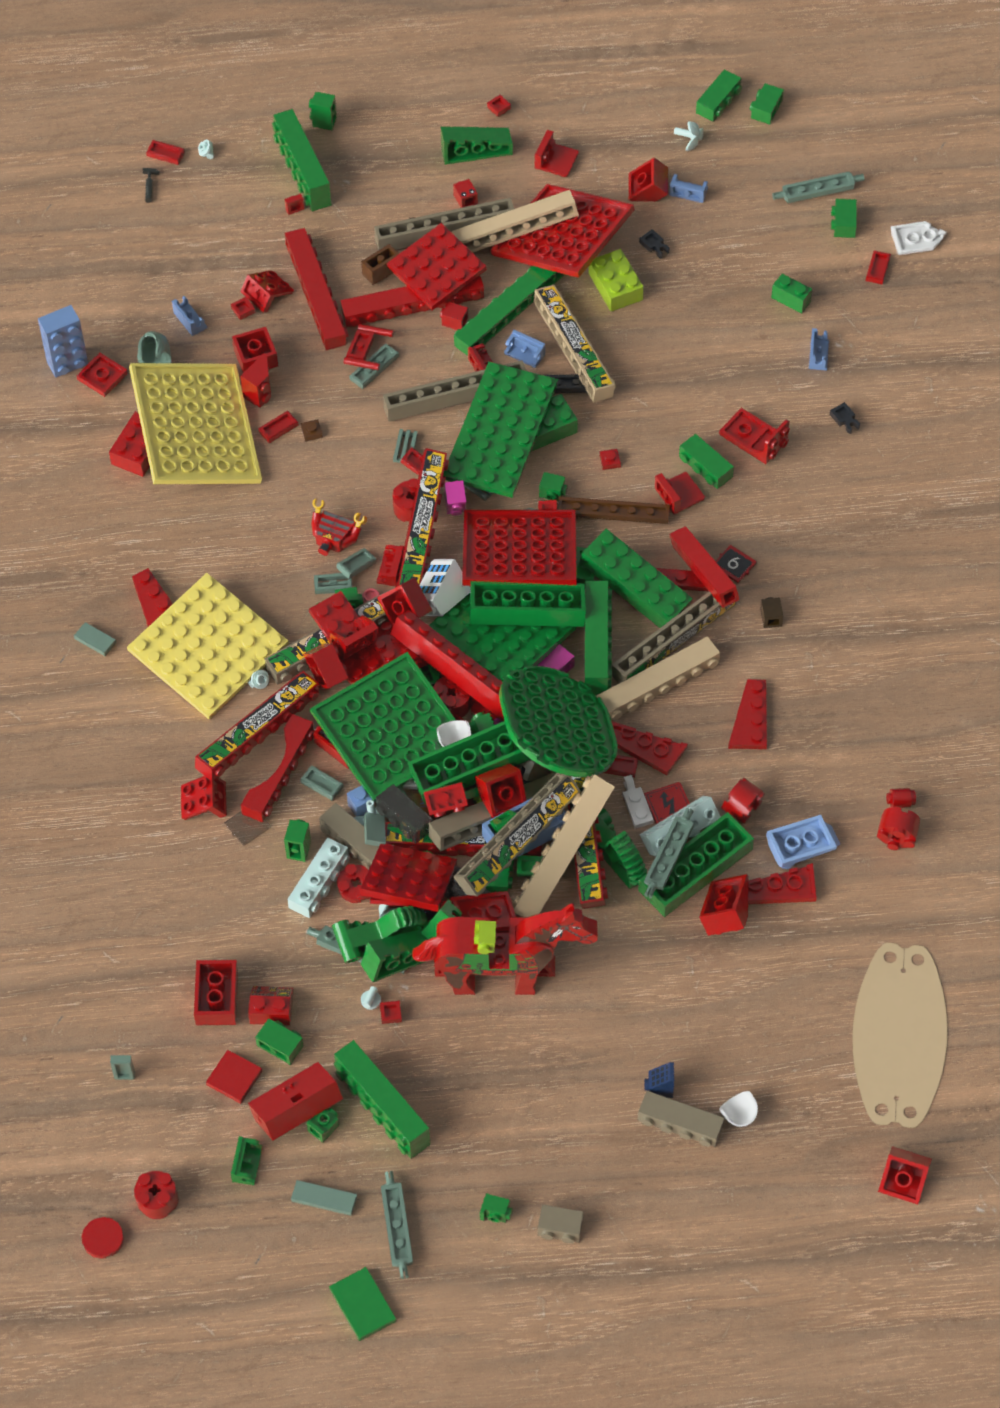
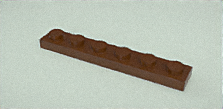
M559 497L558 510H576V517L659 524H668L670 505L573 497Z

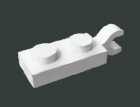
M632 775L624 777L626 791L623 792L622 796L634 828L653 824L654 820L642 788H635Z

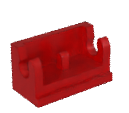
M484 344L468 347V359L476 372L485 370L488 362H493L487 350L483 349L485 348Z
M386 545L376 582L377 584L396 587L404 546Z

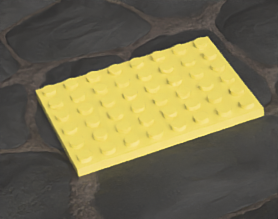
M130 364L129 369L153 484H261L262 476L236 364Z

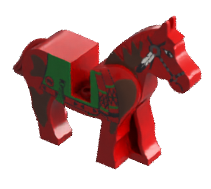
M574 903L567 905L561 910L545 912L531 917L509 918V933H496L494 953L481 954L478 952V944H474L476 920L489 921V918L451 917L437 924L436 937L425 940L415 947L412 957L415 961L419 962L434 960L435 977H445L446 981L453 988L455 995H475V974L516 975L515 995H535L536 977H555V956L553 953L558 941H579L583 944L595 943L598 941V922L584 916L581 909L574 908Z

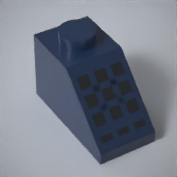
M669 1062L649 1070L648 1078H644V1091H649L666 1098H673L674 1062Z

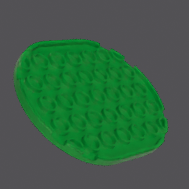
M526 666L524 669L511 671L500 686L499 699L508 734L515 745L534 762L563 775L591 777L593 774L599 775L607 771L617 756L618 744L610 714L600 697L597 698L587 684L581 680L577 682L569 677L570 674L557 669L543 666Z

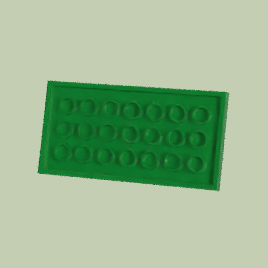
M488 362L449 457L447 471L444 470L443 477H446L445 480L450 482L463 480L465 486L513 498L556 390L558 379Z

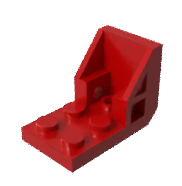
M342 591L309 608V613L329 643L337 647L341 659L345 660L376 642L378 626L374 621L363 615L359 617Z
M508 891L485 893L478 896H459L449 899L461 911L462 915L460 917L489 918V921H496V932L509 930V918L516 917Z

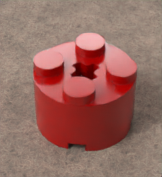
M415 478L404 481L393 489L394 514L403 522L410 520L418 481Z
M446 676L434 684V690L453 717L458 715L462 718L469 712L471 696Z
M743 777L728 794L729 801L725 800L721 809L726 813L728 812L740 823L746 824L751 817L750 813L752 810H757L761 805L765 793Z
M900 807L886 808L881 815L877 838L887 844V848L891 850L914 848L920 827V818L913 811L903 812Z
M150 1171L138 1177L134 1187V1196L138 1208L145 1216L151 1219H162L167 1217L173 1209L175 1210L179 1197L170 1174L162 1171Z

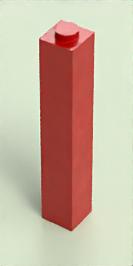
M686 526L669 534L674 550L722 608L739 601L736 585Z

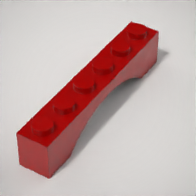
M294 714L291 715L284 727L286 749L283 760L270 778L260 785L249 789L241 803L242 815L262 823L266 817L271 815L274 802L279 800L283 786H287L289 782V775L292 771L296 770L300 756L305 754L308 741H312L314 738L312 721Z

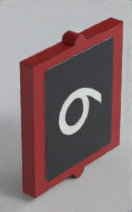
M729 545L723 553H720L719 558L715 561L725 573H728V577L736 583H739L746 575H749V571L757 563V561L732 545Z

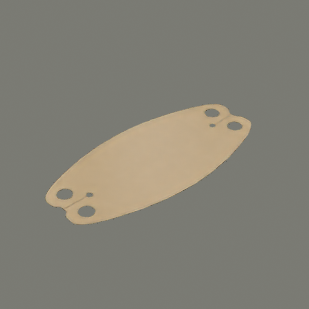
M883 944L875 953L868 967L858 995L852 1037L854 1066L865 1109L871 1120L878 1125H888L891 1122H895L896 1115V1122H899L903 1127L915 1128L923 1121L932 1104L941 1079L947 1048L946 1005L936 965L931 954L924 946L912 945L909 948H905L904 951V948H901L898 944ZM886 952L895 953V962H886L884 954ZM915 954L922 955L924 963L922 965L913 964L912 956ZM903 963H904V969L906 970L905 973H902V972H901V969H903ZM895 1096H898V1097H899V1100L897 1101V1104H896V1100H894V1097H895ZM878 1104H885L888 1107L886 1115L880 1116L876 1113L875 1108ZM911 1106L916 1109L917 1114L914 1118H907L904 1115L906 1107Z

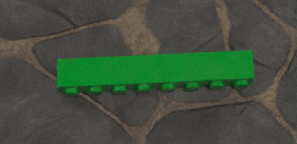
M531 266L522 277H518L515 283L507 287L486 308H482L477 316L471 318L463 328L455 332L454 346L468 356V347H474L479 344L485 345L533 303L536 289L554 285L565 274Z

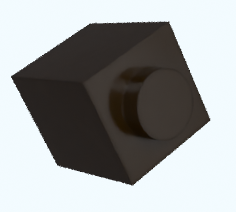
M780 597L761 599L760 611L763 627H782L783 611Z

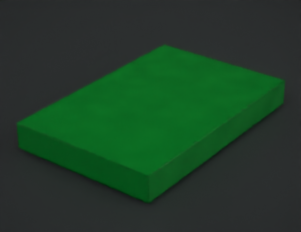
M367 1267L329 1286V1290L359 1341L396 1322V1317Z

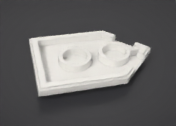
M926 221L891 226V233L898 255L934 250L947 233L932 227Z

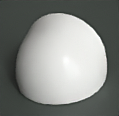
M455 720L438 726L437 735L442 747L471 736L469 722Z
M744 1091L726 1101L719 1110L732 1125L743 1127L754 1121L758 1113V1106L751 1092Z

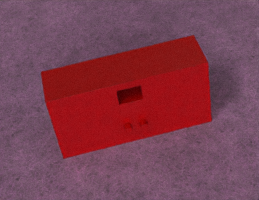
M316 1062L252 1100L248 1105L255 1121L274 1141L341 1101L343 1097L336 1080L319 1062Z

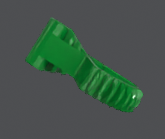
M602 808L598 814L599 823L596 824L597 831L600 830L601 842L598 843L599 850L602 849L604 860L623 883L631 889L634 886H638L639 879L647 874L645 863L628 833L623 831L616 835L614 824H611L612 818L605 808Z
M404 906L390 911L372 923L364 921L361 924L360 921L355 920L351 924L349 920H342L333 924L332 929L344 962L349 964L360 961L363 958L369 941L424 929L429 923L424 909Z

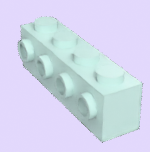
M702 796L639 834L649 855H657L675 816L682 817L686 808H689V811L690 808L694 811L690 818L694 823L690 838L697 836L700 830L709 827L721 816L712 798Z
M327 837L288 897L290 909L310 918L313 912H317L321 899L328 895L330 885L333 881H337L341 868L345 867L349 862L348 847Z

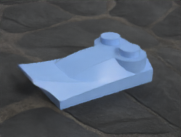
M821 815L769 830L766 834L769 848L776 863L783 869H790L797 862L833 851L840 845L832 826L824 822Z

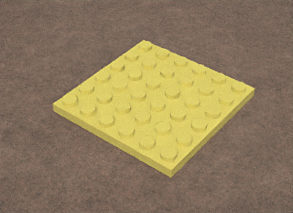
M206 573L129 644L127 649L210 720L251 680V676L256 670H262L265 667V658L285 648L289 641Z

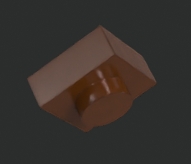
M318 419L300 423L305 442L323 438Z

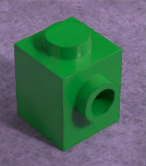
M544 472L539 485V497L547 500L557 499L559 501V497L567 493L568 485L565 484V477Z

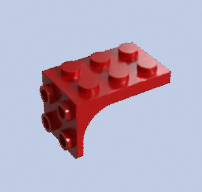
M741 407L719 430V435L766 465L770 460L775 459L781 448H785L788 444L790 421L786 419L776 429Z

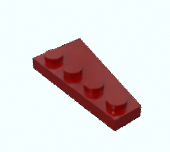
M149 568L133 575L132 580L147 626L149 627L173 603Z
M747 679L728 749H767L766 680Z
M612 721L618 748L666 776L688 748L686 743H676L670 738L653 736V733L636 731V728Z
M813 863L807 864L803 868L789 869L785 873L770 874V877L762 879L759 877L749 880L748 905L816 902L817 899Z

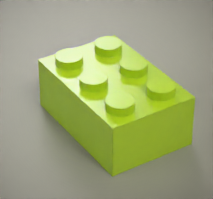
M621 249L596 257L589 265L588 274L610 312L643 300V285Z

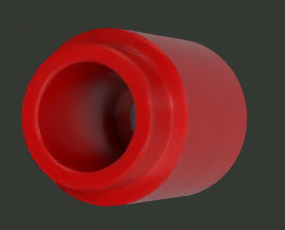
M910 788L890 789L889 793L886 794V801L891 807H911V805L916 804L915 790H910Z

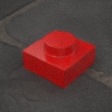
M498 95L487 102V108L499 117L511 109V104L502 95Z
M301 193L285 199V208L288 215L304 210V199Z
M247 297L231 304V309L239 320L255 313V308Z
M618 449L599 451L603 470L621 468Z
M557 499L538 500V510H557Z
M400 1000L380 1002L382 1024L402 1022Z

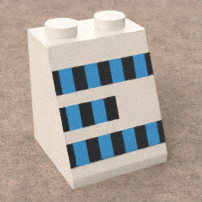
M434 559L429 565L419 586L433 611L424 616H443L470 593V586H462L463 572L455 559Z

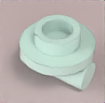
M209 140L201 142L198 147L199 155L213 159L212 142Z
M256 670L248 684L252 688L263 689L269 683V675L264 670Z
M371 986L370 990L362 994L361 1004L364 1008L372 1010L380 1005L381 996L377 992L378 989Z

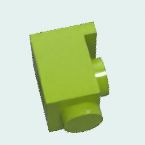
M476 920L474 944H478V952L481 954L494 953L496 921Z

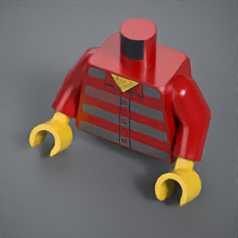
M317 499L313 500V507L316 509L313 512L311 527L313 536L316 538V544L320 546L318 552L321 555L327 556L330 550L339 553L344 548L357 542L362 530L361 525L367 523L366 516H363V519L359 521L361 513H356L353 521L325 510L321 512V509L325 507L324 500H322L320 507L316 505Z

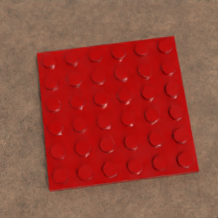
M546 184L531 203L570 190L579 215L496 244L491 249L492 256L579 278L635 211L634 205Z
M464 510L462 586H470L471 581L576 585V510Z

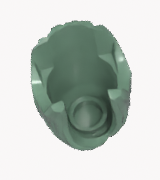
M156 331L145 333L138 344V362L172 363L170 345L166 336Z

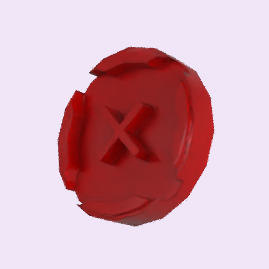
M107 1217L95 1218L84 1227L81 1236L86 1252L92 1257L99 1259L115 1255L121 1249L124 1241L123 1230L119 1223Z

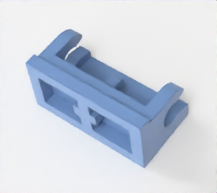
M678 174L673 175L670 183V196L700 203L704 202L708 190V181H704L703 186L679 181L677 179Z
M185 296L182 297L183 302L180 304L177 299L172 300L174 314L191 336L207 329L204 319L199 317Z
M812 328L809 369L827 370L829 339H827L828 332L826 330L824 335H818V330Z
M517 330L512 331V334L505 343L507 345L504 351L505 355L518 361L523 360V363L534 368L537 367L545 356V343Z

